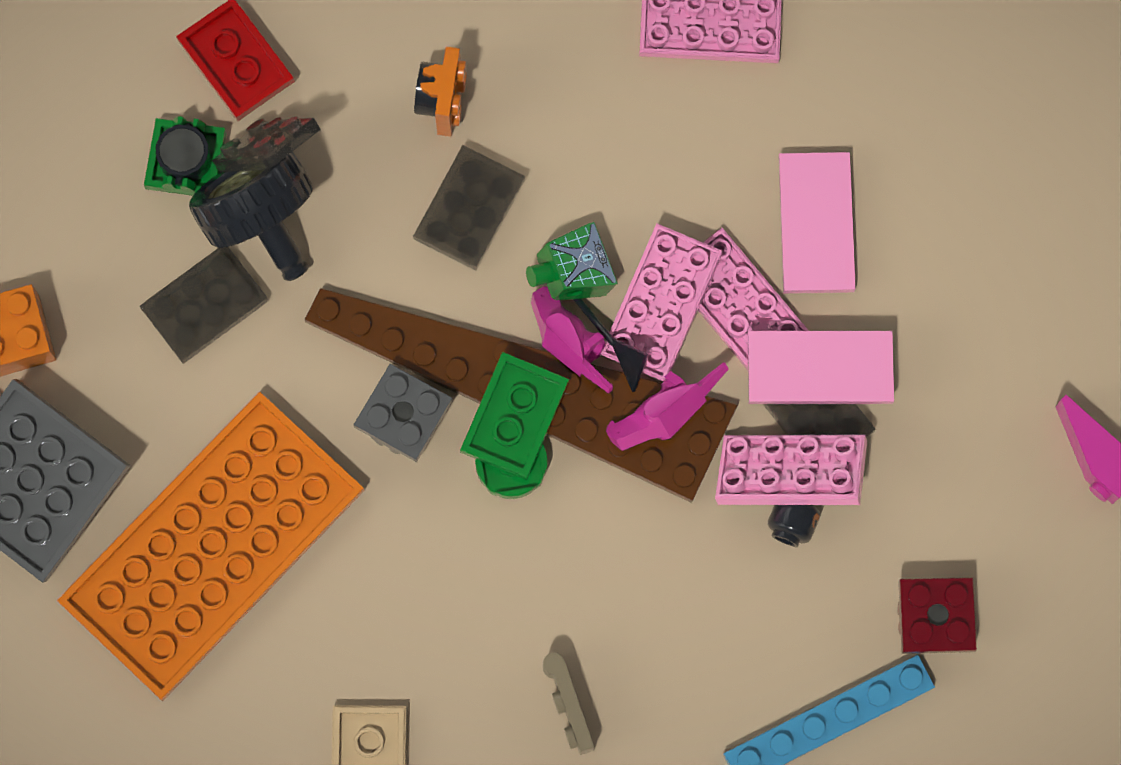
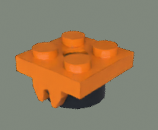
M446 47L443 64L421 62L415 92L414 113L435 117L437 135L451 137L453 126L460 125L462 105H460L461 95H458V92H465L467 72H465L466 61H461L460 48Z

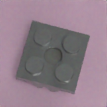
M389 364L353 425L354 428L370 436L380 446L385 445L391 452L402 454L417 463L453 399L396 366Z

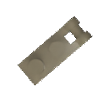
M550 653L544 658L543 671L546 676L555 681L558 691L552 693L558 714L566 713L570 726L564 728L569 746L571 749L577 747L580 755L594 751V744L565 660L558 653Z

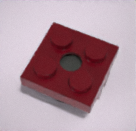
M973 578L900 579L898 581L899 602L897 612L899 615L898 631L901 635V654L977 651Z

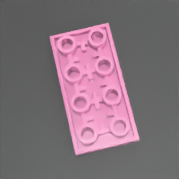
M642 0L639 56L779 63L782 0Z
M850 152L779 153L783 294L855 292Z
M657 223L609 333L613 338L647 353L642 373L664 382L666 381L664 376L672 371L723 252ZM605 341L601 355L619 363L613 346Z
M723 228L703 242L722 250L723 253L698 311L747 370L748 331H809Z
M748 331L749 404H893L892 331Z
M724 435L715 500L718 505H860L867 448L866 436Z

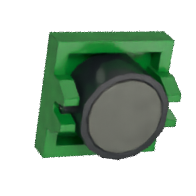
M181 116L174 118V121L156 118L144 181L145 189L193 196L206 182L220 173L227 133L226 129L208 126L203 121L195 118L192 122L186 121Z

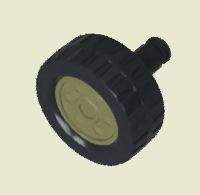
M288 146L270 147L236 162L206 182L192 196L189 202V209L211 245L224 248L258 236L277 269L283 273L282 277L284 280H295L307 272L308 264L303 261L300 250L282 221L307 201L313 187L302 164Z

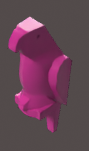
M543 286L533 292L531 306L539 326L542 347L578 376L583 374L607 393H610L613 386L590 364L600 357L605 346L604 336L599 332H589L576 315L561 305L560 300L551 298L547 286Z
M723 362L698 383L689 385L670 371L664 376L666 381L662 383L661 390L645 400L630 416L617 423H614V421L609 423L606 432L611 442L623 451L647 440L656 438L662 440L670 439L707 401L705 396L729 370L727 364Z

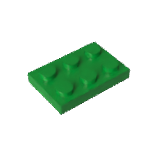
M502 352L462 444L460 453L527 480L568 386L569 379Z

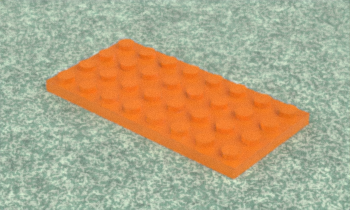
M259 392L57 601L160 700L164 701L365 490L269 399Z

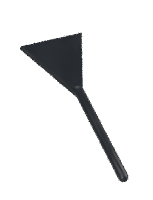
M573 299L597 330L604 336L606 341L613 346L632 393L635 392L648 354L613 338L582 299Z

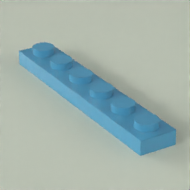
M917 655L725 752L723 756L728 765H785L934 689L935 686Z

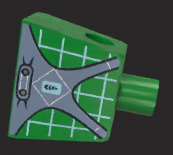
M594 222L545 244L537 253L539 264L526 268V277L529 285L537 287L547 284L551 298L554 300L606 296L618 284Z

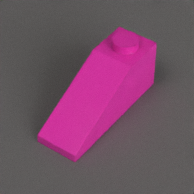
M1065 395L1055 407L1083 476L1091 485L1089 487L1090 491L1103 502L1108 500L1111 504H1114L1121 497V443L1069 396Z

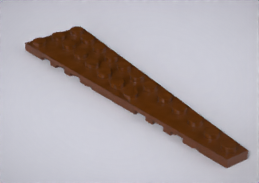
M322 288L319 289L304 319L305 323L479 404L502 352L569 379V383L547 432V436L690 503L693 502L738 406L705 396L707 401L670 439H651L622 451L611 442L606 432L607 426L611 421L617 423L633 414L645 400L661 390V383L640 378L636 391L632 393L624 373L591 364L613 386L612 391L607 393L583 374L578 376L550 352Z

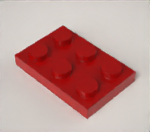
M236 0L226 1L176 36L179 44L237 122L295 82L294 77Z

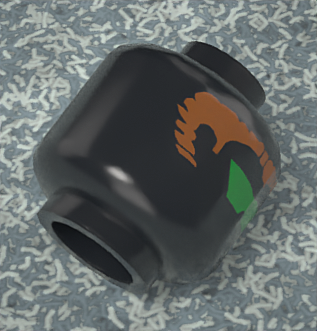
M774 505L768 519V526L773 531L771 536L786 545L798 547L799 543H807L812 539L821 514L814 505Z

